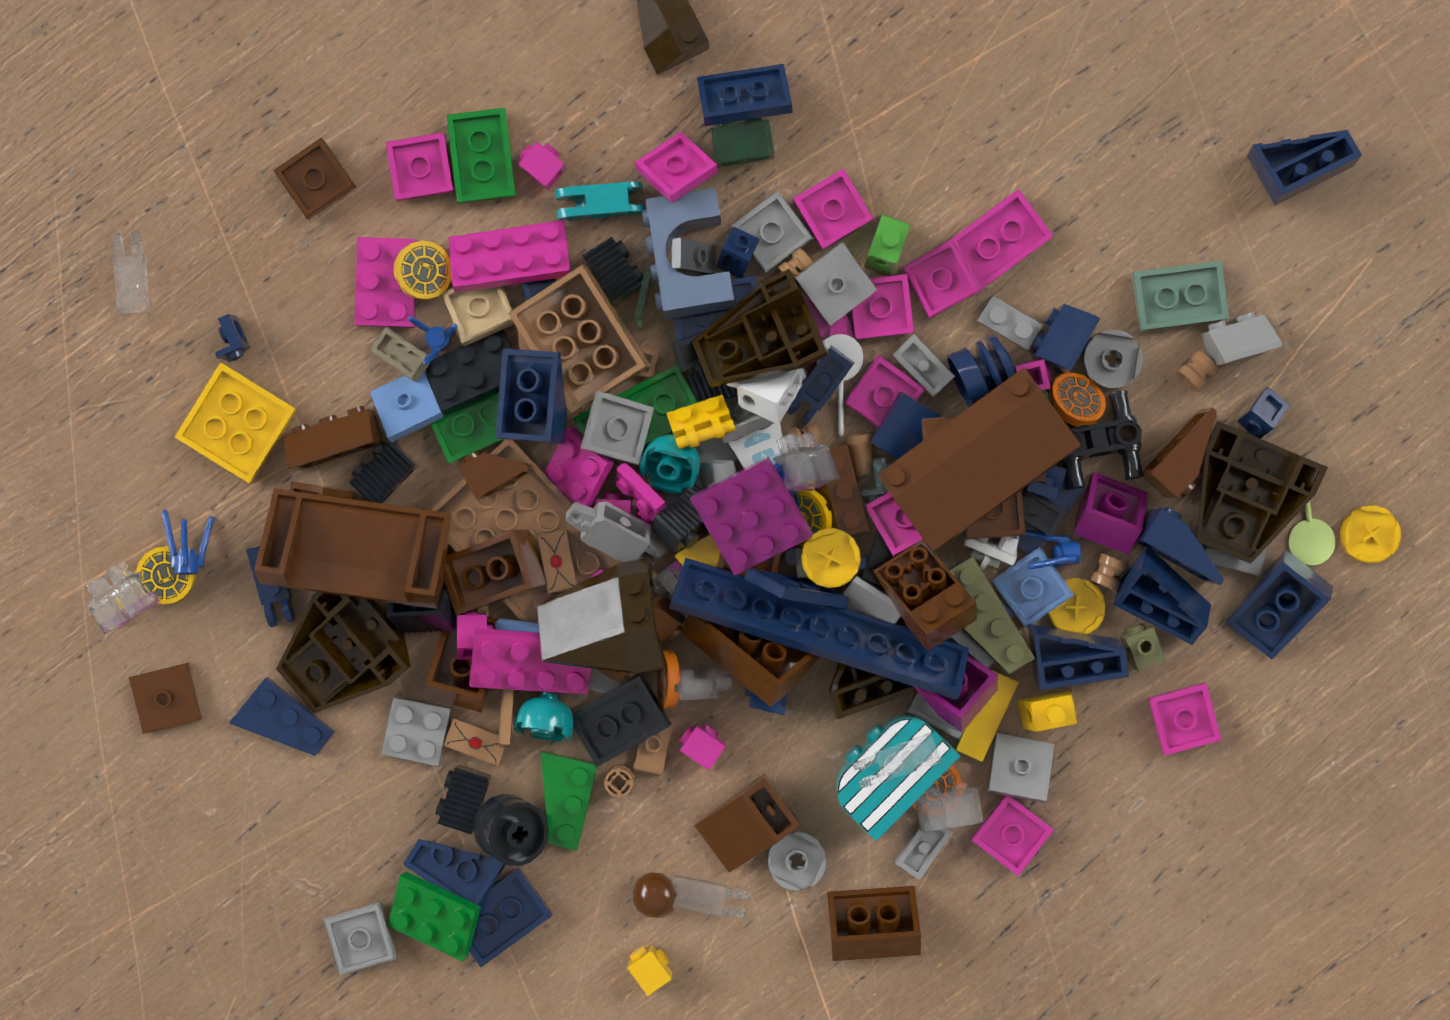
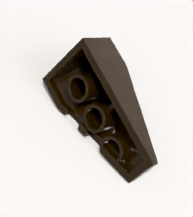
M637 0L644 50L657 75L709 49V41L688 0Z

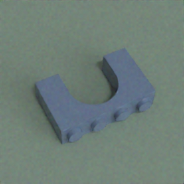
M716 188L688 192L673 203L664 196L646 199L647 209L642 210L644 227H650L652 236L647 237L646 242L649 255H655L656 265H650L653 283L659 282L660 293H655L657 310H663L665 320L727 310L735 306L729 271L703 276H688L678 272L676 269H672V265L668 260L669 248L674 238L690 230L721 225Z

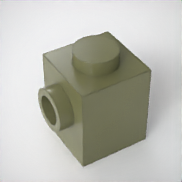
M1143 623L1136 624L1126 629L1127 634L1120 636L1133 669L1140 671L1166 661L1154 627L1148 625L1144 627Z

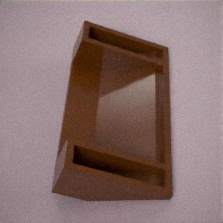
M1022 368L878 473L877 476L931 550L936 552L1081 447V444L1026 369Z
M274 488L254 572L260 584L437 609L443 583L452 515L446 512Z

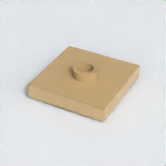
M503 286L455 293L454 289L451 288L442 293L452 321L458 326L457 333L464 346L515 324L508 314L512 311Z

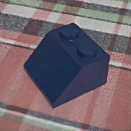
M1066 304L1059 306L1058 309L1053 307L1045 321L1049 325L1044 335L1040 333L1037 335L1031 346V349L1034 350L1031 358L1036 361L1044 359L1045 365H1048L1049 368L1060 374L1071 371L1100 318Z

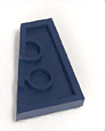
M269 677L262 681L229 722V724L314 756L321 751L335 733L333 729Z

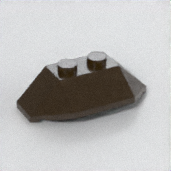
M838 663L828 691L836 719H841L915 692L916 689L914 686Z

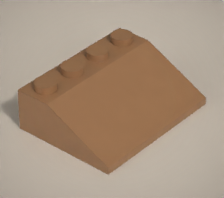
M579 266L508 313L531 350L561 353L565 403L571 414L593 402L596 391L608 393L651 366L589 266Z

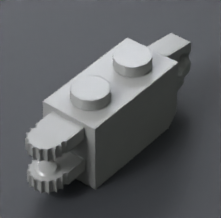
M607 501L598 502L594 508L575 502L566 512L565 521L581 531V541L592 548L604 552L617 561L627 562L650 557L653 566L655 564L653 557L660 558L666 551L662 543L651 537L650 524Z

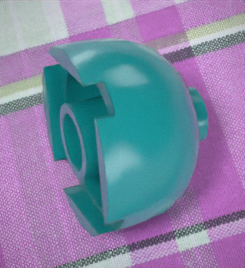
M670 434L659 436L648 444L639 464L640 473L643 478L646 474L651 480L650 485L656 489L668 493H681L683 488L689 486L692 488L700 471V457L695 447L691 448L688 446L678 449L675 440L677 437Z
M543 692L541 697L531 698L525 701L519 708L514 731L521 735H524V730L530 731L532 738L564 742L565 737L568 741H571L573 715L565 703L558 701V695Z

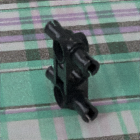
M1127 390L1109 394L1114 415L1112 421L1080 427L1065 422L1081 444L1080 448L1060 461V465H1063L1067 470L1065 475L1067 490L1086 486L1080 461L1087 458L1118 453V455L1122 456L1125 480L1144 477L1139 451L1142 448V429L1137 423L1135 415H1131ZM1120 430H1130L1133 434V441H1124L1120 437Z

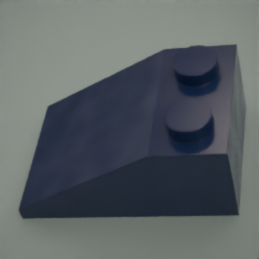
M503 349L495 438L509 441L564 444L567 414L561 353Z
M1162 507L1148 509L1144 516L1142 532L1136 542L1144 547L1149 546L1159 556L1203 581L1222 585L1223 577L1188 525L1179 520L1181 515L1168 507H1165V509Z
M1286 550L1263 574L1227 619L1226 624L1272 660L1331 600L1333 586Z

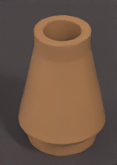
M871 432L848 434V441L845 442L846 445L848 444L855 476L872 474L871 465L874 445L870 443L872 439Z

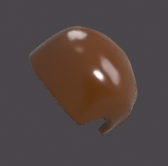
M650 872L642 875L637 880L633 889V903L640 913L646 917L664 918L674 911L673 904L677 893L672 881L663 873Z

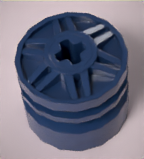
M995 335L986 338L987 348L981 341L975 343L977 354L975 358L966 347L947 356L950 371L955 375L954 381L968 408L987 395L989 389L992 388L994 390L1016 374L1009 353Z

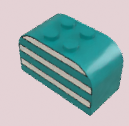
M911 713L894 715L881 726L876 723L866 733L867 740L861 747L855 744L846 753L847 761L841 766L837 774L836 789L841 806L875 841L960 757L957 751L925 720Z

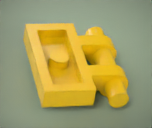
M723 395L666 413L673 435L677 437L675 440L678 449L688 446L694 448L700 446V442L715 437L718 440L724 438L725 434L736 431Z

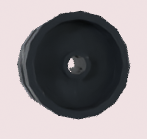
M500 794L491 797L480 807L475 816L473 832L475 841L482 851L508 866H522L532 862L542 853L547 844L549 827L547 818L540 808L514 794Z

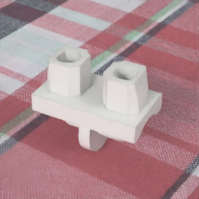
M1019 536L1001 537L999 542L991 538L965 540L964 545L973 548L970 556L980 561L979 567L983 572L987 565L998 568L1000 560L1014 565L1017 559L1016 549Z

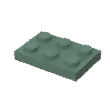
M1222 261L1132 273L1139 331L1229 319Z

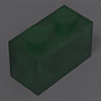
M756 118L745 120V123L733 124V122L723 123L711 128L715 162L718 168L774 159L769 119Z

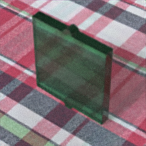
M645 268L635 313L636 326L638 327L643 326L652 285V271Z

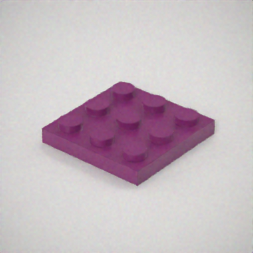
M769 456L696 493L690 498L734 576L811 538L813 535Z

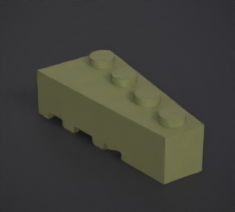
M969 556L949 568L948 570L976 602L977 620L963 630L1009 674L1035 659L974 557Z

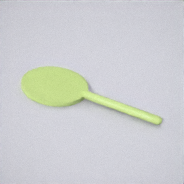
M1309 501L1305 505L1306 519L1297 523L1290 531L1288 547L1290 553L1305 565H1318L1331 557L1336 541L1333 530L1328 524L1318 519H1312Z

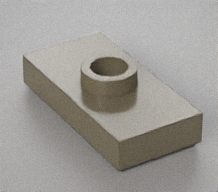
M388 327L384 328L370 349L372 353L416 383L429 365L423 363L428 354Z

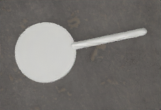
M836 334L824 340L827 349L832 345L855 362L837 387L838 435L843 436V381L854 377L859 372L863 364V351L854 338L844 334Z

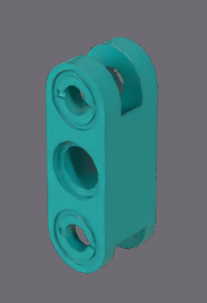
M619 182L555 189L556 200H576V207L563 208L556 211L557 220L573 221L642 214V210H645L644 206L630 204L629 193H635V191L643 189L642 182Z

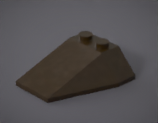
M790 268L763 281L692 341L710 387L801 369L828 356L826 344Z
M1217 421L1204 454L1196 528L1197 540L1199 543L1251 564L1316 495L1328 467Z
M651 558L621 562L537 605L542 661L544 663L632 674L664 669L662 643L656 630L651 587L654 586Z
M316 592L312 595L276 670L309 709L316 713L391 685L411 667L405 635L386 616V613L375 600Z

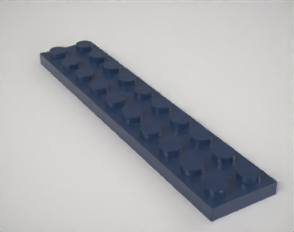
M685 558L669 609L945 697L958 699L962 689L969 652L968 647L945 640L930 651H927L909 628L849 609L782 599L745 580V576L739 574L734 576L733 572Z

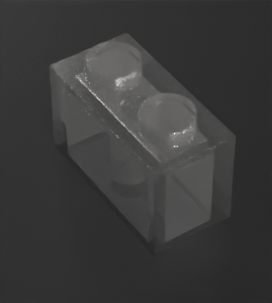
M968 782L952 784L951 790L940 792L939 787L928 788L916 801L921 832L984 823L978 787H969Z

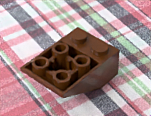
M923 539L874 570V574L908 628L927 651H930L977 620L976 602Z
M764 773L694 826L727 871L731 872L785 838L800 826V821Z

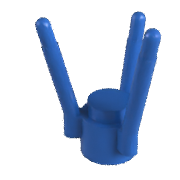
M413 316L408 317L412 324L426 333V342L432 348V352L423 360V363L427 365L440 355V351L450 346L451 337L456 335L458 326L453 324L449 330L439 326L430 328Z
M163 510V522L174 574H198L199 567H204V557L214 517L210 516L208 518L198 556H196V550L188 549L187 521L185 519L181 520V550H178L177 555L168 511Z
M1025 530L1026 535H1021L1058 542L1056 546L1052 547L1053 559L1031 563L1028 565V569L1053 565L1054 567L1068 566L1080 563V545L1077 541H1070L1069 535H1053L1051 538L1044 533Z

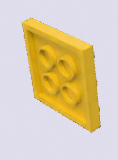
M220 362L176 433L175 438L247 483L252 484L296 413L297 408Z

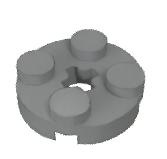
M1115 329L1106 330L1093 336L1084 348L1082 364L1085 375L1096 385L1103 388L1116 389L1123 387L1140 373L1143 364L1142 350L1129 333ZM1111 351L1116 352L1115 356L1120 358V363H1115L1113 368L1109 367V363L1105 361V356L1110 355Z
M800 830L793 831L770 847L768 852L769 870L774 880L788 890L797 891L813 886L822 878L825 872L826 858L824 848L812 834ZM800 853L805 863L803 866L798 864L794 868L791 866L792 861L789 857Z

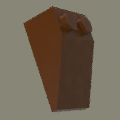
M1213 407L1199 410L1142 470L1144 473L1143 478L1164 498H1178L1179 496L1183 498L1194 488L1195 484L1193 481L1199 474L1217 414Z
M529 529L513 530L446 556L443 578L456 615L547 585Z
M488 616L487 625H493V629L496 630L495 622L498 619ZM457 619L455 629L452 632L450 630L447 632L443 630L425 682V698L482 713L489 688L470 687L472 659L457 660Z

